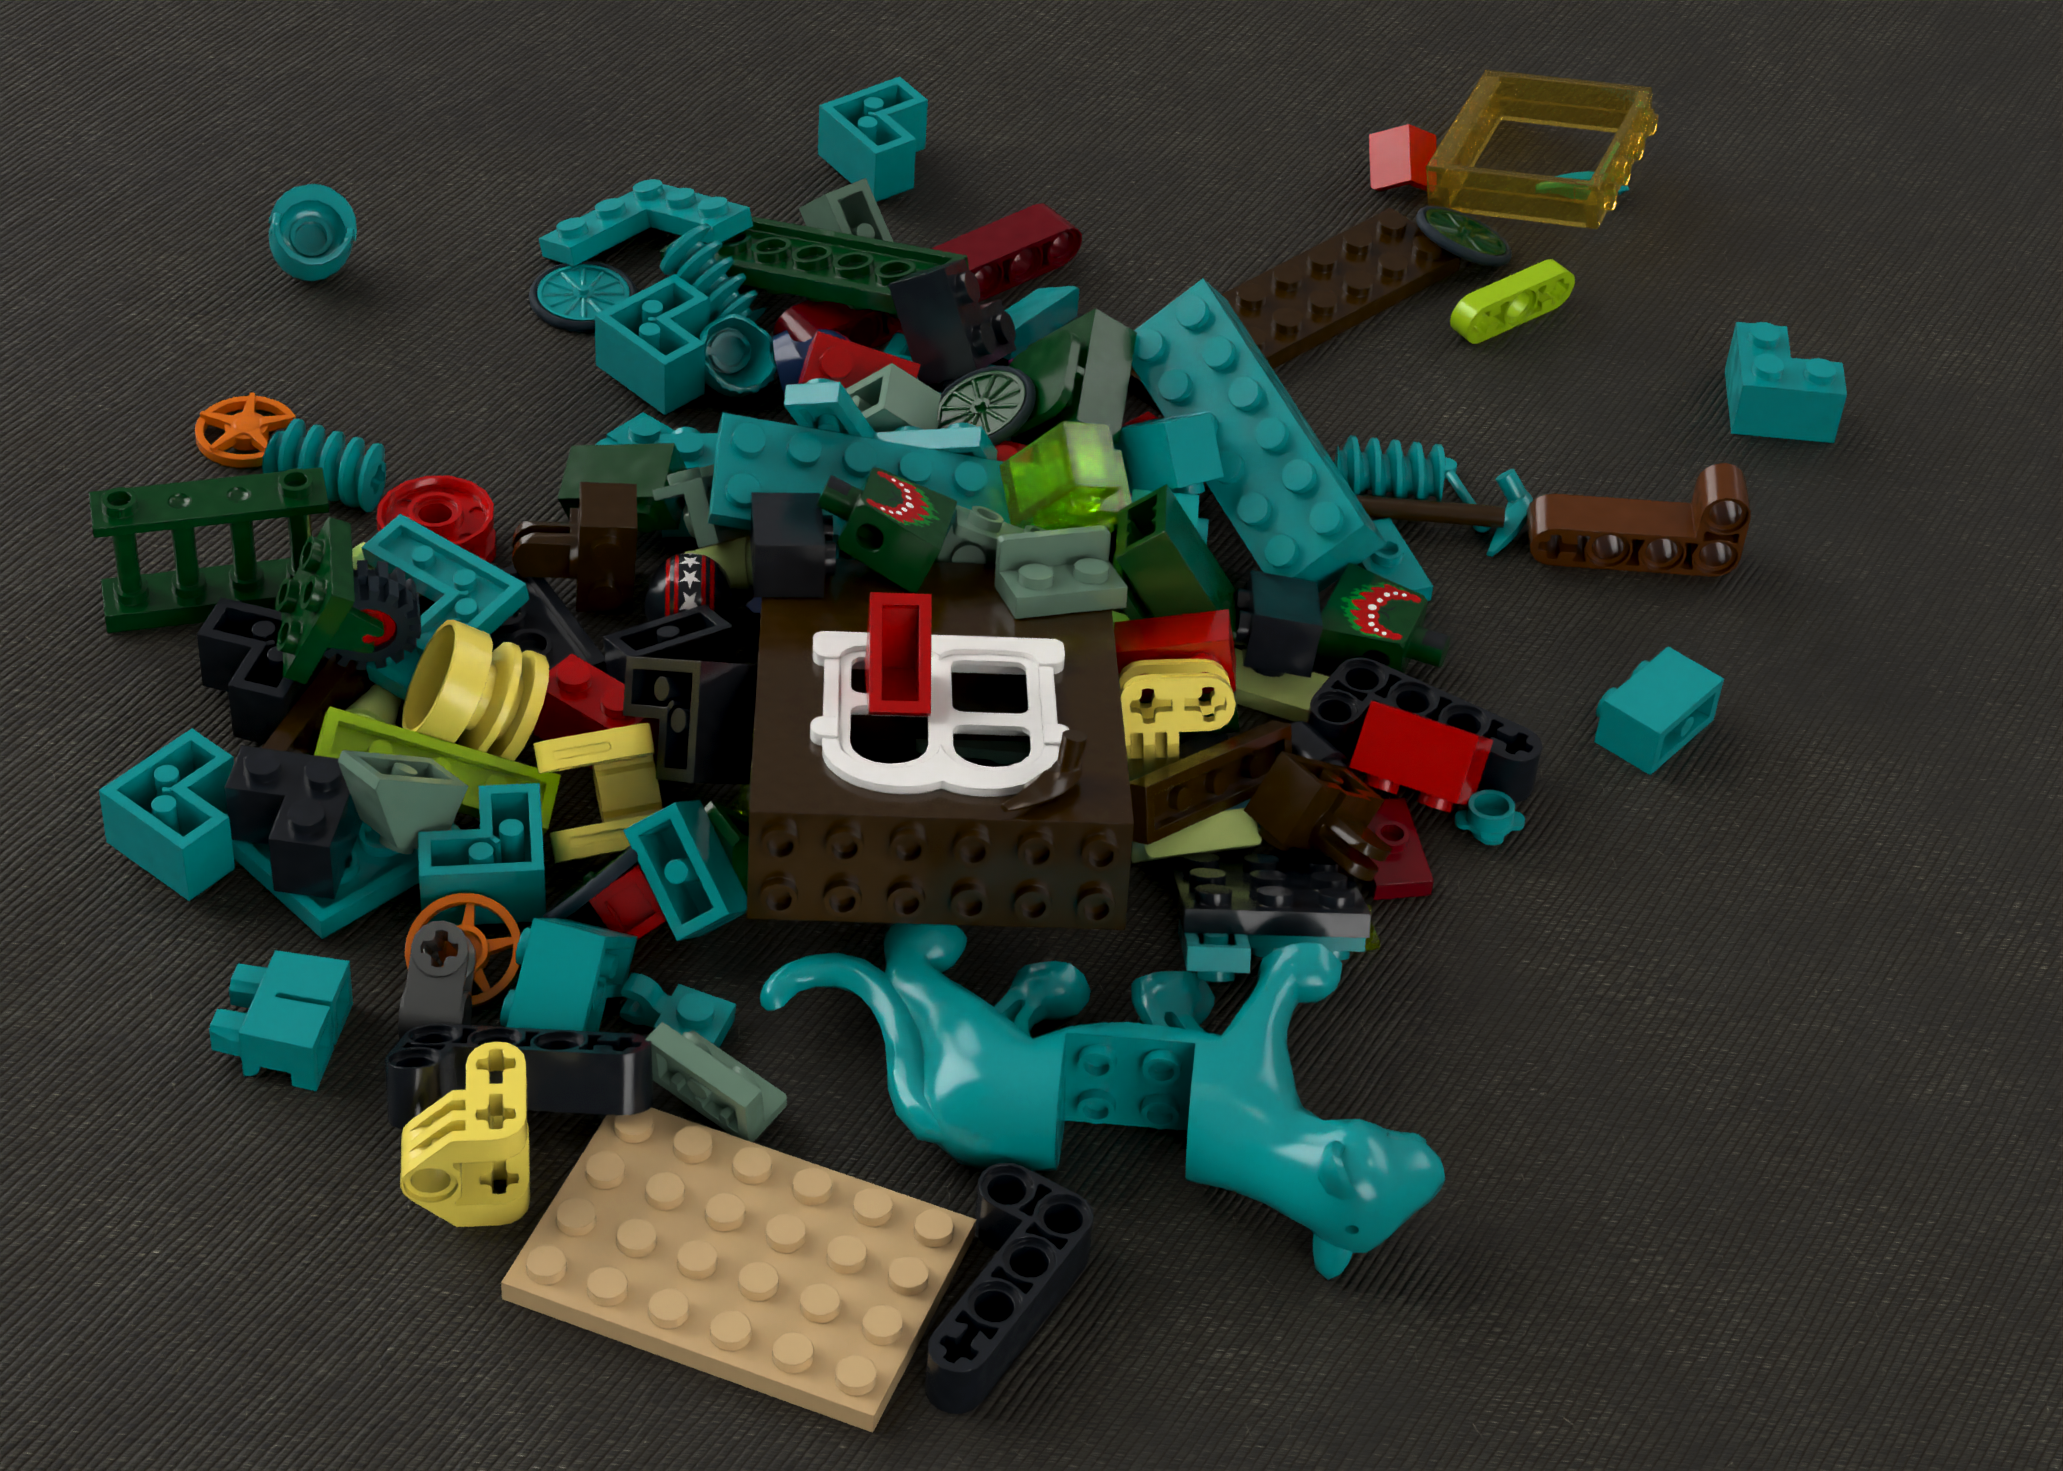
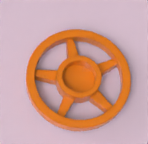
M250 393L249 396L229 398L200 412V417L195 425L196 443L204 456L218 464L236 468L259 467L263 463L269 431L287 428L291 421L296 419V416L283 403L267 397L255 396V393ZM256 409L264 410L276 416H262L255 413ZM236 410H243L242 412L234 415L226 414ZM209 425L225 430V433L212 445L204 436ZM233 447L238 450L258 449L260 452L254 454H233L224 451Z
M457 893L432 902L416 917L406 938L405 961L408 969L411 945L415 934L422 926L448 908L466 905L462 924L456 926L464 932L476 950L477 962L474 981L483 992L472 996V1008H477L499 998L517 978L521 965L516 963V949L521 933L513 916L497 901L480 894ZM476 906L496 914L508 927L511 937L486 939L483 932L475 927ZM445 941L443 949L438 951L443 964L441 967L444 966L446 957L457 956L458 953L449 941ZM513 948L512 959L506 973L497 984L490 988L483 972L490 955Z

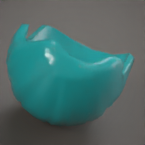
M730 314L711 322L701 331L699 340L705 343V383L710 388L724 396L743 398L749 394H756L774 380L773 376L777 366L774 361L772 337L752 320L739 314Z

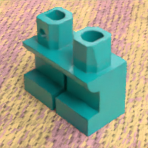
M275 950L268 967L238 963L230 981V1004L249 1008L247 1013L221 1008L216 1010L209 1028L211 1049L240 1056L243 1076L256 1075L261 1067L291 1073L292 1086L317 1091L334 1051V1044H337L353 1005L350 961Z

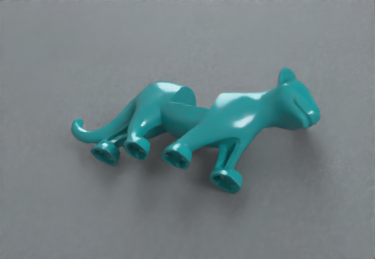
M905 923L891 925L884 939L885 972L865 959L841 953L809 955L783 965L769 977L761 990L760 1003L767 1011H775L783 1007L798 992L815 987L839 988L861 997L875 1015L885 1041L888 1092L896 1115L918 1140L937 1144L958 1163L978 1170H986L989 1166L998 1163H1014L1031 1171L1057 1170L1065 1121L1188 1130L1186 1181L1219 1187L1265 1203L1281 1214L1306 1226L1313 1232L1315 1269L1327 1280L1339 1276L1344 1271L1353 1253H1366L1381 1245L1413 1214L1431 1202L1442 1189L1445 1182L1441 1158L1426 1144V1139L1421 1135L1384 1129L1375 1123L1361 1119L1322 1120L1301 1105L1287 1046L1289 1023L1293 1011L1299 1003L1319 1002L1337 988L1342 973V962L1322 944L1308 942L1291 944L1263 957L1258 970V980L1254 991L1222 1035L1208 1033L1199 1026L1210 1014L1215 1001V996L1207 982L1198 979L1197 973L1161 971L1139 977L1131 984L1132 1004L1143 1024L1110 1022L1076 1025L1032 1038L1030 1030L1034 1024L1042 1020L1061 1021L1076 1016L1089 1002L1091 990L1084 974L1067 962L1048 961L1025 965L1017 972L1006 995L993 1007L981 997L942 974L955 965L966 947L967 937L957 925Z

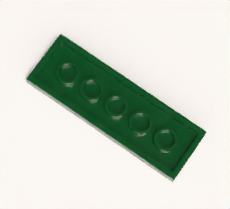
M751 216L753 226L723 241L722 247L714 256L716 261L730 256L734 259V263L726 272V275L729 278L744 273L746 280L741 286L747 285L763 288L770 294L788 293L804 296L811 302L830 301L845 304L852 310L871 309L886 312L894 318L899 317L888 284L908 274L964 258L969 270L967 255ZM671 244L660 250L661 260L664 258L663 254Z

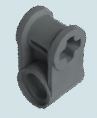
M444 920L432 921L422 926L414 936L411 945L407 982L403 990L399 1009V1040L410 1029L422 1025L471 1024L472 988L477 962L476 950L464 932L453 923ZM445 941H449L458 952L457 956L446 957L444 966L440 967L431 957L432 951H441Z

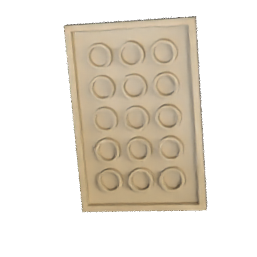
M651 1107L649 1110L638 1114L606 1115L502 1280V1299L873 1433L975 1237L976 1219Z

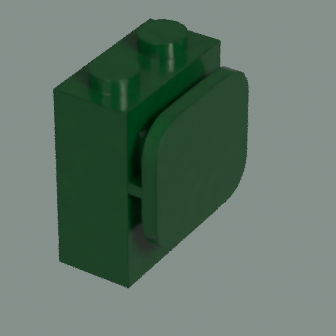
M1095 308L1028 345V348L1019 353L1009 366L1023 371L1031 378L1035 386L1036 401L1027 422L1010 437L1011 442L1037 447L1039 453L1080 463L1119 443L1137 332Z
M1166 484L1118 510L1116 552L1114 553L1113 567L1128 587L1126 608L1122 609L1129 620L1229 609L1233 641L1236 640V590L1168 485Z

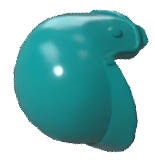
M321 184L296 186L285 192L277 200L268 222L270 223L269 246L274 260L284 272L303 281L324 280L337 273L346 263L352 250L353 241H356L357 236L356 217L351 205L338 192Z

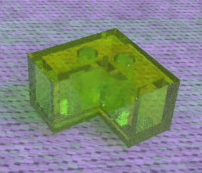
M1063 421L999 465L1010 523L1023 529L1026 525L1038 526L1045 530L1105 525L1110 533H1112L1114 525L1118 523V510L1132 503L1122 451L1114 450L1109 425Z

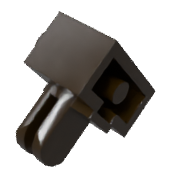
M580 482L579 508H570L569 523L521 522L513 535L512 561L516 571L523 577L576 579L577 612L632 613L638 529L637 484Z
M1281 752L1244 809L1250 817L1261 825L1258 834L1274 847L1288 851L1292 846L1301 849L1311 856H1329L1345 871L1365 881H1372L1379 870L1378 866L1370 858L1380 862L1385 861L1392 850L1390 846L1367 828L1383 804L1384 799L1346 767Z

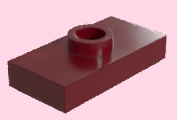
M1405 798L1384 799L1383 804L1367 826L1368 829L1392 848L1385 861L1380 862L1370 858L1379 868L1373 880L1367 881L1373 900L1430 896L1434 879Z

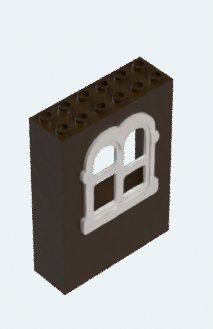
M836 559L835 576H825L824 598L762 597L749 806L747 919L1125 930L1134 819L1112 609L1015 619L994 587L996 564L934 562L916 593L932 594L931 715H868L865 658L870 592H911L857 559ZM1065 730H1077L1087 735L1082 762V777L1071 790L1061 797L1042 805L1016 811H1002L999 805L1017 795L1027 782L1049 769L1057 761L1062 733ZM916 739H928L927 750L919 758L905 763L892 764L874 762L863 758L853 750L850 740L915 742ZM953 740L1030 742L1031 750L1029 756L1019 763L1010 766L989 767L964 760L956 753Z

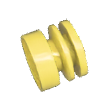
M446 620L435 631L416 665L403 706L402 727L455 743L459 738V745L515 761L534 730L544 704L549 682V663L547 658L534 651L525 650L521 652L519 645L511 642H503L492 652L493 642L489 633L456 620Z

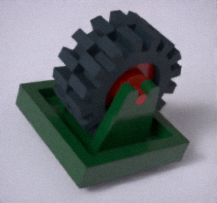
M328 517L318 536H310L306 540L300 555L299 568L293 579L286 577L283 580L275 603L276 611L281 612L282 625L277 638V650L283 652L284 678L304 684L309 680L323 655L329 659L336 654V664L345 668L350 660H355L356 670L366 671V662L375 661L376 669L384 668L387 665L386 658L391 657L396 664L404 660V650L412 653L417 647L416 638L420 639L419 592L416 593V584L412 578L405 580V571L398 567L389 574L388 563L382 561L377 562L375 569H368L367 560H357V570H354L351 523Z

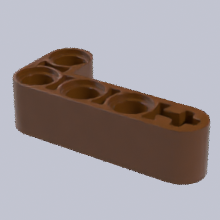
M1727 463L1711 465L1699 474L1691 503L1545 494L1534 499L1527 509L1530 553L1535 560L1542 564L1711 577L1722 576L1737 567L1741 559L1751 519L1745 476L1741 469Z

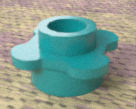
M1482 790L1474 793L1469 798L1468 809L1458 811L1455 814L1454 822L1458 828L1470 830L1472 835L1486 845H1499L1503 843L1504 837L1508 833L1520 831L1524 828L1525 817L1522 813L1515 811V803L1507 794L1496 790Z

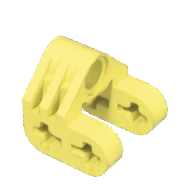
M1207 659L1140 660L1131 662L1121 670L1119 684L1129 780H1135L1179 761V732L1212 731L1220 729L1229 723L1234 715L1236 702L1228 673L1222 665L1214 660ZM1213 687L1214 690L1210 693V700L1205 702L1199 701L1198 698L1202 696V688ZM1147 688L1153 689L1154 693H1152L1151 702L1140 703L1142 690ZM1214 714V716H1210V717H1205V716H1203V715Z
M650 723L566 736L533 744L539 774L591 765L593 769L602 823L550 833L555 863L622 852L630 846L623 830L663 809L658 779H656V768L653 759L655 749Z
M489 1042L475 1048L469 1054L466 1062V1090L450 1091L409 1121L402 1131L400 1173L402 1193L411 1201L456 1227L511 1224L522 1218L528 1211L530 1203L529 1126L527 1123L526 1061L524 1054L518 1047L506 1042ZM503 1071V1083L490 1084V1072ZM506 1179V1193L494 1194V1180Z

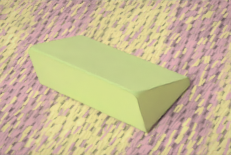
M1245 808L1224 810L1149 845L1133 842L1131 861L1132 863L1184 857L1187 854L1245 849L1261 845L1262 837L1258 834L1259 827L1257 822L1244 811Z

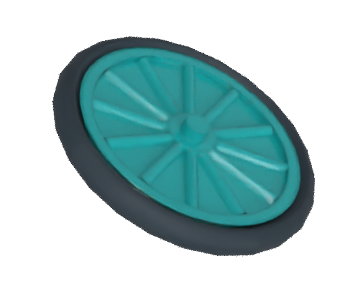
M584 261L576 266L563 263L545 270L535 279L530 288L529 301L536 315L546 323L568 331L591 332L595 331V314L636 294L637 289L628 275L611 265L593 261Z

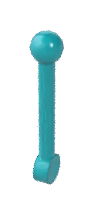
M1446 457L1444 478L1448 479L1463 503L1476 504L1456 474L1457 462ZM1473 526L1480 533H1485L1491 529V527Z

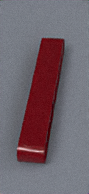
M1039 203L930 249L967 255L969 271L975 275L979 284L980 298L978 302H981L1070 262L1081 247L1082 233L1047 204ZM808 300L786 310L777 320L773 332L775 336L787 330L794 341L804 342L811 339L818 329L837 331L848 337L852 342L869 348H875L890 341L896 332L904 334L899 318L891 317L889 313L871 309L852 310L845 304L830 301L811 302Z

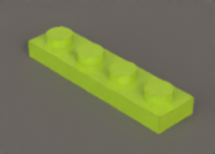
M331 706L325 713L314 755L339 759L342 750L432 758L469 786L458 812L480 818L478 786L540 783L543 835L548 830L561 775L553 772L539 774L536 767Z

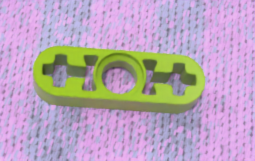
M1544 260L1467 294L1458 302L1451 314V328L1470 343H1481L1560 307L1570 296L1574 288L1575 277L1555 260Z

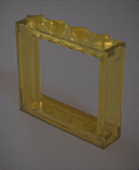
M1485 70L1426 166L1428 206L1446 207L1468 214L1598 229L1607 211L1614 210L1620 187L1628 184L1633 163L1635 160L1640 161L1642 159L1645 141L1649 135L1654 136L1656 132L1659 114H1655V109H1652V87ZM1501 120L1616 133L1590 181L1474 167Z

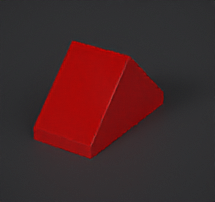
M870 592L865 658L868 715H931L932 594Z

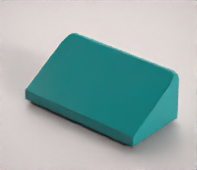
M1076 286L1038 288L1006 309L1004 312L1011 316L1015 326L1016 338L1014 343L1016 350L1003 358L1010 360L1016 357L1019 353L1026 350L1028 345L1054 332L1077 317L1079 288Z

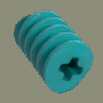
M708 223L689 230L666 249L660 264L661 271L664 275H678L710 298L709 324L730 314H739L755 322L767 309L760 308L754 311L750 309V305L758 296L756 290L743 294L738 292L739 287L746 280L744 273L728 278L726 272L734 263V259L731 256L716 261L714 256L722 247V242L716 240L704 244L702 239L711 229Z
M299 418L293 419L286 431H277L272 435L263 455V473L281 472L295 468L309 469L322 467L329 501L341 500L348 507L361 506L365 512H373L378 505L384 491L387 469L384 462L385 448L382 444L373 443L366 455H364L365 442L363 438L353 437L345 449V435L338 430L333 431L325 443L326 433L322 425H313L306 435V424Z
M1354 435L1348 437L1342 450L1337 445L1334 463L1354 494L1364 495L1366 490H1371L1372 496L1385 497L1387 492H1392L1395 498H1407L1409 494H1413L1415 499L1429 500L1430 496L1436 498V501H1441L1446 467L1445 452L1441 444L1433 445L1427 458H1425L1420 442H1413L1406 456L1403 455L1400 441L1394 439L1390 442L1385 454H1382L1378 438L1374 437L1369 439L1363 452L1360 450L1358 438Z

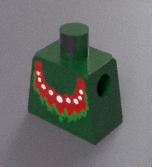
M872 468L861 489L830 475L817 500L816 506L845 520L836 543L842 551L907 591L916 594L942 548L957 501L880 468Z
M1349 563L1321 613L1323 627L1313 670L1333 674L1340 664L1352 658L1375 660L1402 673L1405 672L1411 659L1441 668L1449 648L1450 636L1423 628L1428 605L1424 595Z

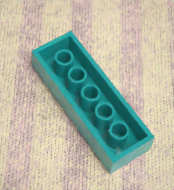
M1204 278L1134 330L1137 332L1132 367L1163 416L1173 417L1211 411L1224 477L1205 482L1263 573L1317 582L1318 593H1320L1342 577L1349 563L1357 566L1387 544L1227 299Z

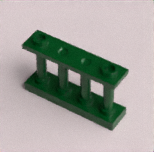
M322 467L309 469L295 468L281 472L131 488L116 487L109 490L88 492L94 538L112 536L117 577L101 579L107 633L202 623L206 621L221 597L276 610L275 603L280 585L286 577L293 579L299 568L303 546L306 540L312 536L310 514L329 512ZM287 517L291 558L257 562L253 521ZM229 523L233 564L199 568L194 527ZM171 530L176 571L141 575L136 533Z

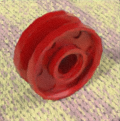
M450 475L424 476L408 480L388 491L378 504L376 519L378 532L399 514H402L490 564L496 557L497 542L496 531L494 530V503L486 490L470 480Z

